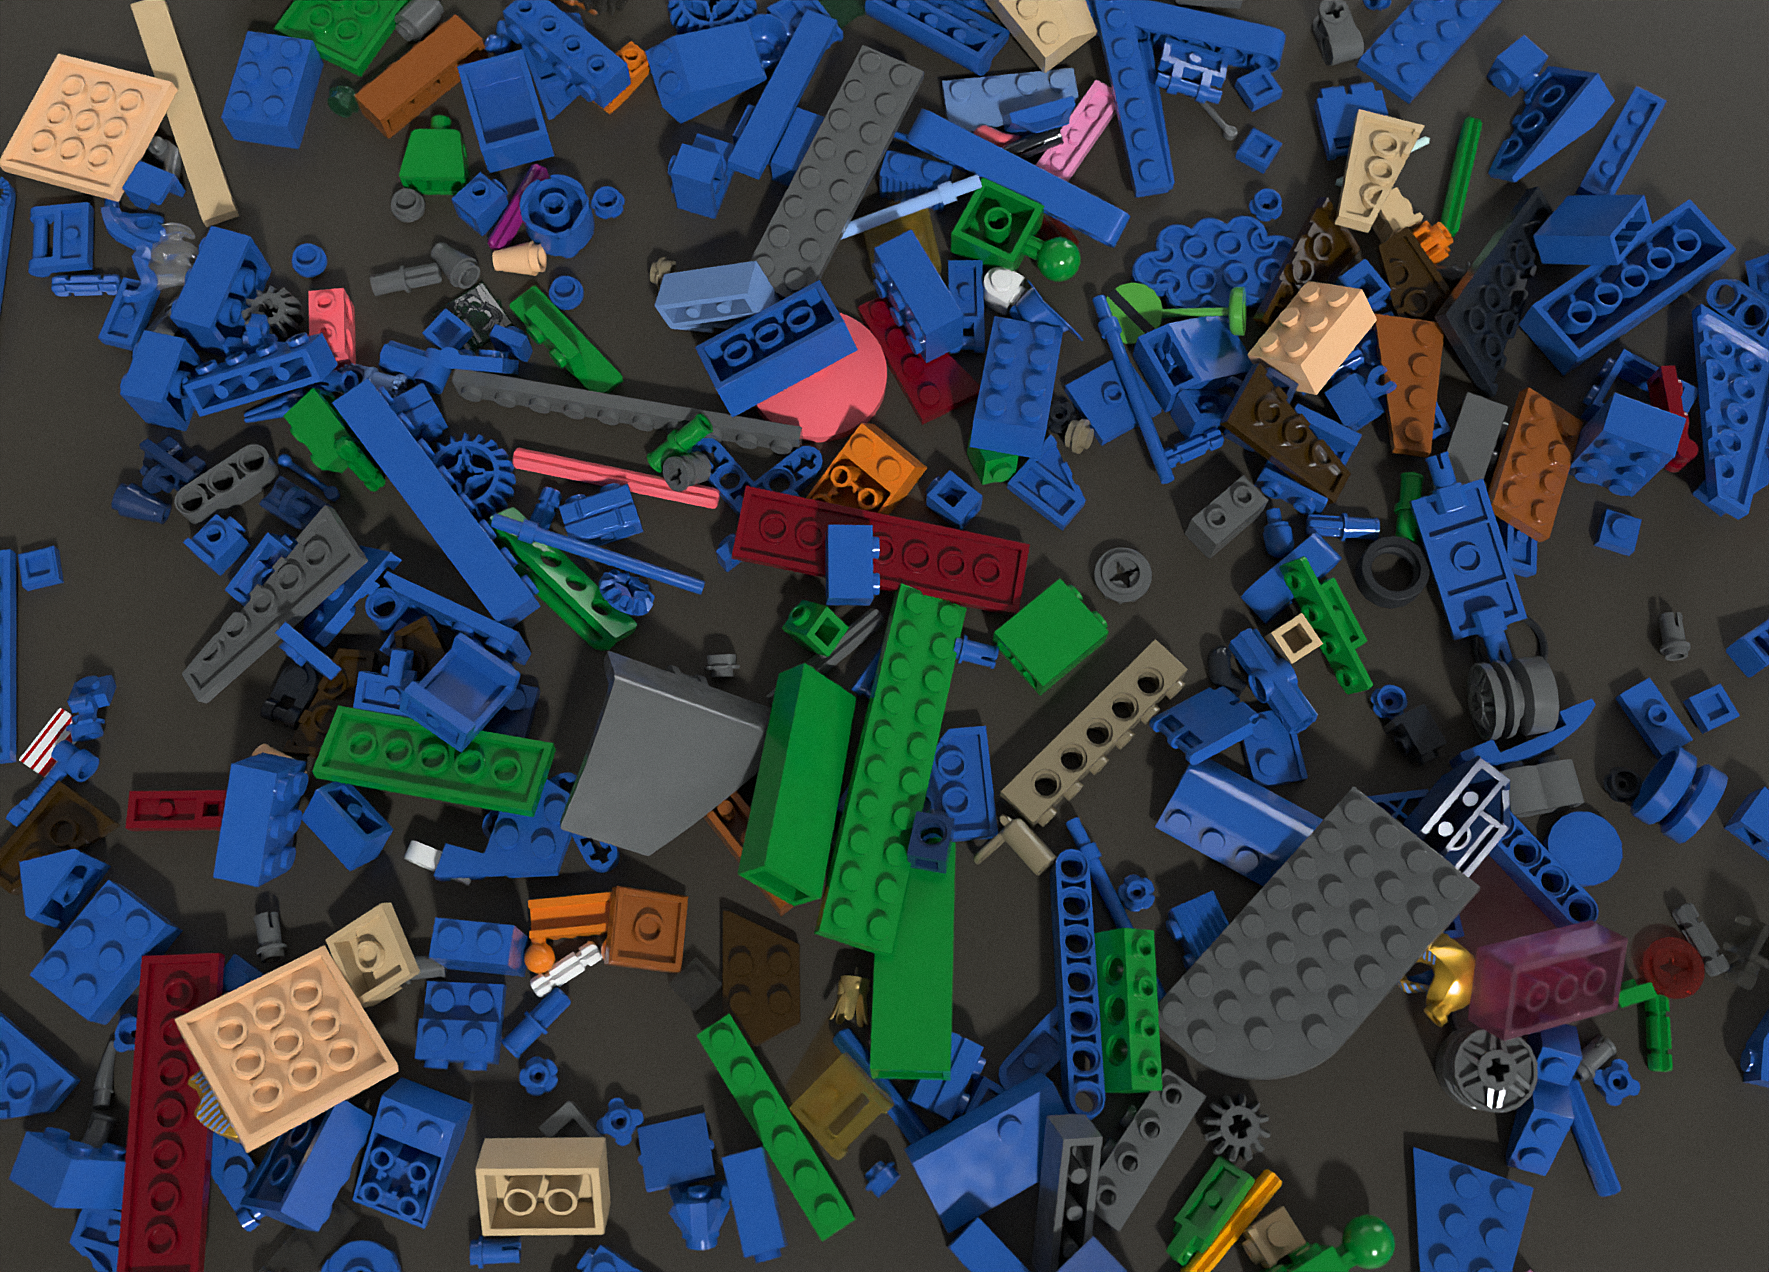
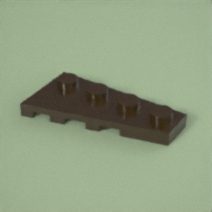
M1259 362L1252 365L1219 424L1299 484L1328 498L1327 505L1336 503L1351 475L1350 471L1323 439L1318 440L1308 427L1310 425L1308 420L1302 413L1297 414L1286 401L1288 396L1280 386L1275 387L1265 375L1267 370Z

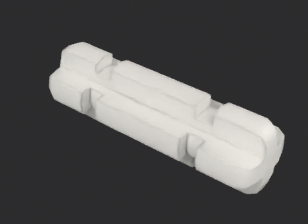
M589 941L578 948V953L572 952L553 964L547 973H539L530 980V985L536 995L540 998L545 997L553 990L554 986L560 987L583 972L586 965L591 967L600 961L602 955L597 945L593 941Z

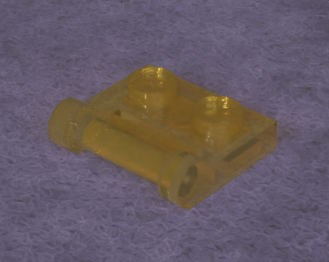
M846 1052L789 1109L834 1159L841 1160L848 1152L847 1147L881 1112L886 1114L894 1106V1101L883 1089L877 1086ZM863 1093L870 1102L837 1135H834L828 1127Z

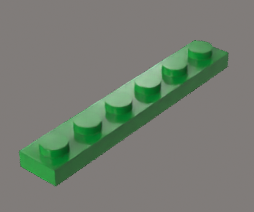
M728 1014L697 1034L696 1036L821 1241H824L856 1219L855 1215L732 1015Z

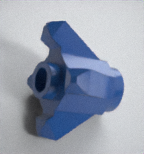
M727 1181L714 1182L712 1188L708 1185L690 1187L688 1183L671 1187L669 1193L674 1205L669 1214L682 1231V1238L686 1241V1247L692 1250H706L717 1246L720 1227L730 1208L728 1203L731 1197Z

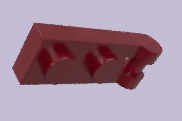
M1675 365L1660 366L1647 380L1651 406L1686 418L1675 457L1664 466L1667 471L1675 473L1679 472L1686 466L1687 462H1690L1697 456L1698 446L1689 439V416L1683 409L1681 399L1683 385L1682 381L1677 378Z
M227 790L129 791L125 828L130 831H221ZM209 805H218L217 816H208Z

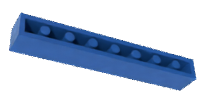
M367 378L332 402L496 622L512 628L541 607L534 595L539 593L537 587L527 574L521 578L513 569L518 563L506 547L499 550L492 542L497 537L495 532L485 519L478 523L471 513L477 510L464 492L457 495L451 488L456 481L444 465L436 468L430 459L436 455L423 438L419 441L413 438L410 433L415 430V427L403 411L398 415L394 413L390 406L395 404V401L383 385L376 389L369 378Z

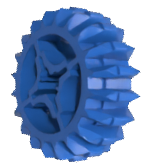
M669 0L668 11L671 14V25H673V28H676V33L681 35L747 21L755 16L757 2L755 0ZM715 2V5H713V13H711L710 10H712V3Z
M464 433L462 441L457 442L454 436L450 435V444L447 446L437 442L436 447L439 452L430 460L436 468L442 465L445 466L456 481L451 488L458 495L464 492L477 510L471 514L478 523L487 515L493 516L496 513L495 509L497 507L507 509L508 504L504 498L514 497V491L510 486L516 484V477L511 473L514 471L512 461L507 460L508 455L504 449H498L497 443L492 439L486 443L484 437L480 434L472 441L470 435ZM473 459L490 464L494 471L476 468Z

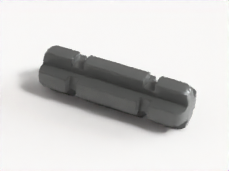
M1686 903L1675 908L1672 911V915L1678 925L1682 924L1685 929L1682 932L1697 957H1702L1705 961L1701 964L1707 974L1712 977L1726 972L1730 968V964L1724 954L1719 955L1717 952L1720 948L1704 921L1699 922L1697 919L1700 915L1692 903Z

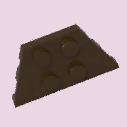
M723 911V1018L731 1014L751 1048L768 1042L780 1033L801 1024L800 945L730 911Z

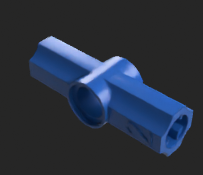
M1246 629L1230 641L1229 649L1248 674V683L1252 693L1261 703L1267 702L1289 734H1297L1316 721L1318 714L1299 689L1293 667L1284 658H1277L1257 629Z

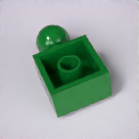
M983 177L981 179L982 188L975 190L951 233V252L967 260H983V267L988 270L995 267H1004L1017 272L1026 255L1037 261L1039 271L1048 280L1062 282L1073 277L1078 271L1081 262L1078 247L1071 240L1064 237H1054L1046 242L1036 238L1042 226L1045 206Z
M1360 1215L1347 1223L1342 1233V1244L1336 1248L1331 1245H1318L1317 1242L1311 1245L1305 1242L1288 1253L1290 1261L1279 1266L1263 1268L1259 1272H1349L1348 1270L1356 1265L1365 1269H1376L1382 1267L1391 1259L1395 1250V1238L1391 1228L1382 1219L1373 1215Z

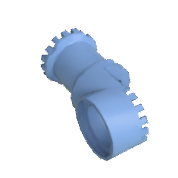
M350 363V365L345 364V367L339 368L340 371H352L356 375L362 376V382L369 378L376 389L383 385L392 398L406 392L403 390L407 388V376L399 373L393 376L381 373L375 367L354 365L353 363Z

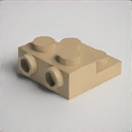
M391 902L379 904L325 939L331 952V957L363 1008L372 1007L401 990V984L420 973Z

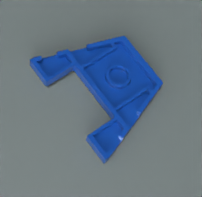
M546 779L534 817L499 812L485 853L445 844L434 873L435 879L438 881H451L454 878L483 880L485 877L508 876V878L558 876L573 834L562 830L560 827V819L570 794Z

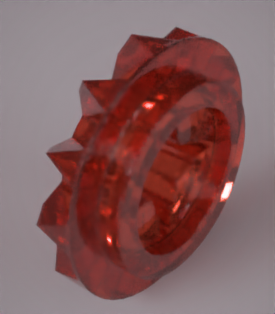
M1665 937L1654 941L1643 952L1644 958L1640 969L1644 971L1646 977L1645 984L1652 982L1657 994L1668 996V998L1673 1000L1682 999L1693 995L1701 987L1705 975L1704 963L1698 951L1690 943L1680 938ZM1669 958L1672 960L1673 965L1686 969L1674 974L1673 979H1671L1670 972L1659 969V966L1669 963Z

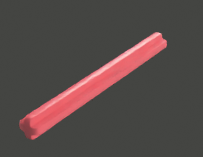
M517 448L512 459V463L517 469L599 486L618 483L620 486L628 484L630 492L711 509L717 508L720 500V492L714 487L696 484L684 491L677 492L667 485L664 477L524 448Z

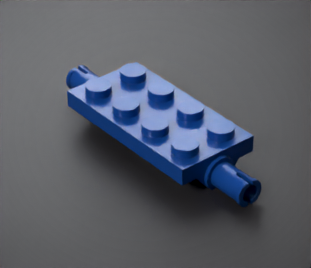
M1448 451L1437 454V456L1425 458L1435 490L1432 491L1433 494L1409 501L1452 639L1457 640L1478 634V637L1483 638L1490 663L1498 660L1501 661L1502 659V662L1508 664L1514 657H1512L1504 631L1507 630V625L1526 619L1527 615L1484 480L1482 478L1466 484L1457 483Z

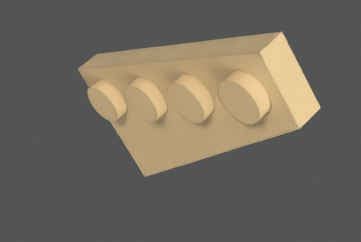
M1358 110L1354 119L1335 225L1367 233L1370 231L1424 125Z

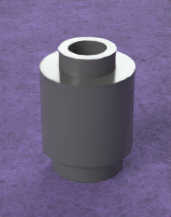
M411 0L395 16L397 32L407 41L420 42L441 21V15L444 12L441 3L438 0Z

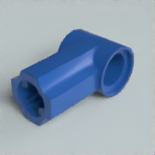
M390 340L389 343L384 344L380 352L379 367L381 371L393 375L404 374L408 380L413 381L416 385L423 383L428 392L434 394H441L453 370L441 365L439 362L441 350L436 348H427L426 351Z

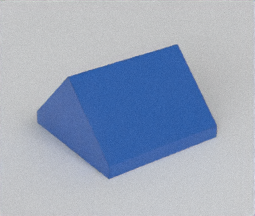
M77 849L19 862L26 916L34 921L65 931L111 866Z

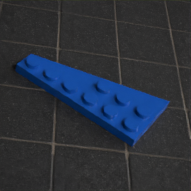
M1413 1147L1420 1272H1512L1534 1188Z

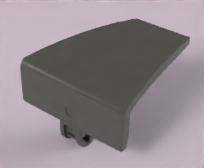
M608 651L604 658V667L609 687L584 760L560 819V827L564 831L650 856L721 804L759 771L772 708L710 687L704 676L698 674L694 677L680 672L676 666L669 665L665 670Z

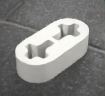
M412 840L403 858L435 872L442 851ZM470 878L452 879L468 886L471 882Z

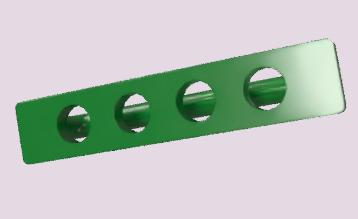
M514 507L497 513L521 522L524 519L528 520ZM494 515L488 521L489 526H491ZM492 528L497 535L494 539L496 547L499 550L506 547L517 561L518 565L513 569L521 578L527 574L539 590V593L536 595L592 648L600 651L609 650L617 642L634 633L637 623L628 614L612 607L600 593L599 587L559 549L535 541L532 544L518 540L516 535ZM541 559H549L553 561L557 565V567H550L543 563ZM567 583L577 584L582 591L571 589ZM592 607L602 608L608 615H600Z

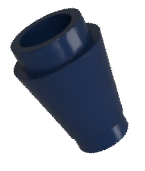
M121 483L116 489L111 503L112 509L118 511L119 516L164 524L171 513L170 504L148 493L135 483L130 485Z

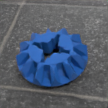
M612 569L609 573L605 572L598 584L600 593L618 611L641 616L647 614L652 608L655 596L649 592L647 584L639 581V577L631 576L628 571L621 573L616 569Z

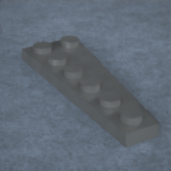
M325 505L295 539L298 544L286 558L281 556L272 567L275 570L274 573L263 585H256L249 594L251 596L250 601L240 613L233 612L222 625L221 630L210 639L182 672V676L197 701L209 703L280 640L275 632L285 622L292 628L296 626L368 562V559L335 509Z

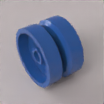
M1678 745L1674 746L1660 758L1644 779L1638 797L1632 801L1630 813L1647 825L1660 821V831L1663 835L1678 844L1684 843L1702 827L1714 811L1727 786L1728 777L1710 764L1696 768V756Z

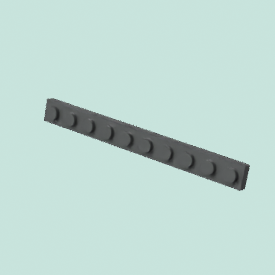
M455 369L452 378L458 394L464 399L473 402H479L481 399L495 401L497 404L508 408L519 405L529 407L538 413L546 414L554 411L564 413V415L573 419L589 417L598 419L607 425L624 423L633 425V427L642 431L659 429L665 430L668 433L676 429L680 430L694 419L697 414L701 413L709 419L713 426V432L704 438H712L719 443L723 440L735 442L738 446L747 449H754L757 446L770 448L773 452L782 455L791 454V452L802 447L803 444L802 427L741 416L732 418L729 414L471 370Z

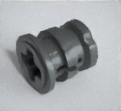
M699 451L679 457L667 458L663 465L665 482L672 490L677 492L684 491L688 487L705 482L710 478V461L705 454Z

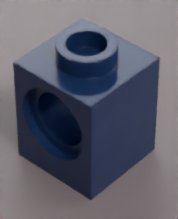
M927 810L926 813L916 811L907 852V859L911 863V868L946 874L955 833L954 818L948 817V814L939 810ZM931 833L937 834L942 838L939 843L929 845L922 841L924 836Z

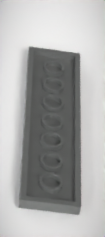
M862 45L750 260L757 261L774 288V292L780 299L783 300L821 279L924 79L923 70Z

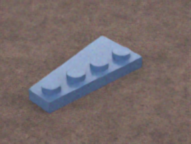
M1074 68L1049 70L1045 74L1042 71L942 81L946 120L973 134L976 128L983 125L992 128L1004 125L1002 117L1015 111L1070 96L1074 97L1075 104L1078 101Z

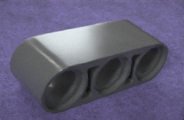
M257 444L245 446L182 487L175 496L174 504L176 509L192 525L204 527L216 514L222 518L272 485L279 476L278 464L264 447ZM264 462L259 469L252 470L257 463ZM233 481L229 489L222 490L226 483ZM202 501V504L198 509L191 511L192 507L196 503Z

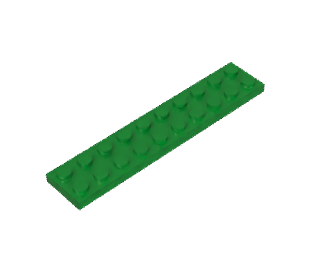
M902 583L894 593L814 934L884 957L892 954L911 863L907 859L916 811H923L957 655L954 652L956 638L961 637L967 609L946 600L923 595L920 590Z

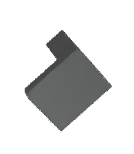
M570 1100L538 1127L547 1138L604 1137L598 1132L595 1125L580 1107Z

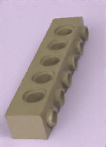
M1155 639L1001 791L999 800L1017 818L1025 821L1031 829L1038 823L1044 827L1058 813L1055 806L1064 797L1070 801L1084 787L1080 781L1089 772L1095 776L1109 762L1110 759L1106 755L1115 746L1121 750L1135 736L1132 729L1140 721L1145 725L1151 721L1160 711L1157 704L1165 696L1171 700L1185 686L1182 679L1188 669ZM1141 680L1150 681L1155 686L1156 691L1145 693L1138 687V682ZM1123 705L1128 708L1131 716L1125 719L1119 718L1113 713L1112 707ZM1090 730H1098L1103 733L1105 742L1094 744L1088 739L1086 733ZM1065 755L1075 756L1080 763V767L1075 770L1065 768L1061 763V757ZM1040 780L1050 782L1054 787V793L1048 796L1039 794L1035 789V783Z

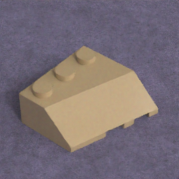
M984 0L1044 74L1097 34V29L1086 0Z

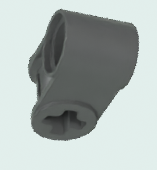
M1323 0L1319 6V15L1313 21L1312 31L1320 46L1324 62L1328 66H1333L1361 58L1364 53L1363 38L1354 23L1347 3L1344 0Z

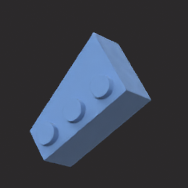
M757 261L664 274L655 308L670 329L713 333L714 328L729 329L781 300L774 292V288Z

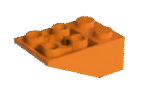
M861 423L806 498L889 515L908 495L927 467L875 424Z

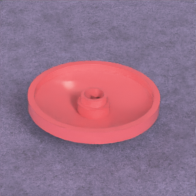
M842 313L840 315L858 350L755 405L765 421L802 427L803 441L830 442L853 434L861 423H868L876 414L886 392L887 365L879 342L863 324Z

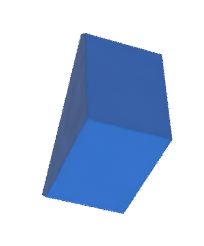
M1182 390L1177 394L1170 415L1185 440L1198 434L1202 436L1209 429L1222 427L1219 423L1228 407L1217 403L1219 396H1221L1218 390Z

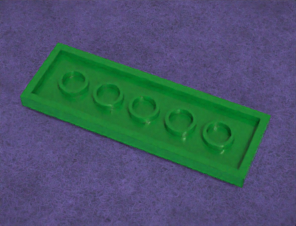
M338 706L312 772L318 779L534 817L556 749L554 743L480 731L461 753L411 718Z

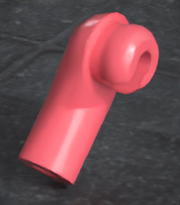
M987 125L980 126L974 130L975 135L999 147L1022 138L1020 135L1003 133Z

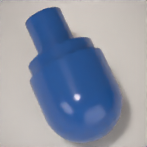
M1280 508L1269 509L1266 511L1268 525L1264 526L1263 532L1265 547L1272 557L1285 558L1294 549L1295 543L1292 528L1288 522L1282 521Z

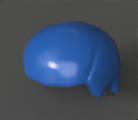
M757 14L748 19L747 22L750 25L763 68L775 69L790 42V30L782 19L772 14Z

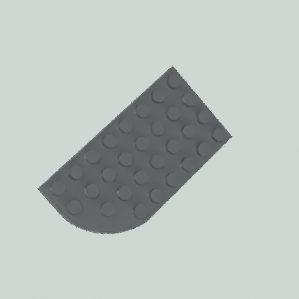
M1353 787L1158 1003L1159 1028L1194 1060L1207 1068L1232 1077L1250 1080H1270L1285 1078L1310 1070L1328 1060L1341 1048L1480 891V886L1356 787Z

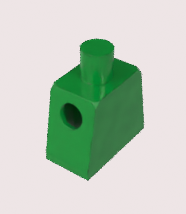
M442 115L433 116L430 129H415L411 132L399 172V178L404 188L417 191L421 195H456L470 182L466 144L461 131L451 129L452 121L450 118Z

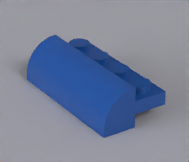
M866 0L865 12L869 17L979 76L985 75L990 70L992 59L1007 43L1010 31L953 0Z

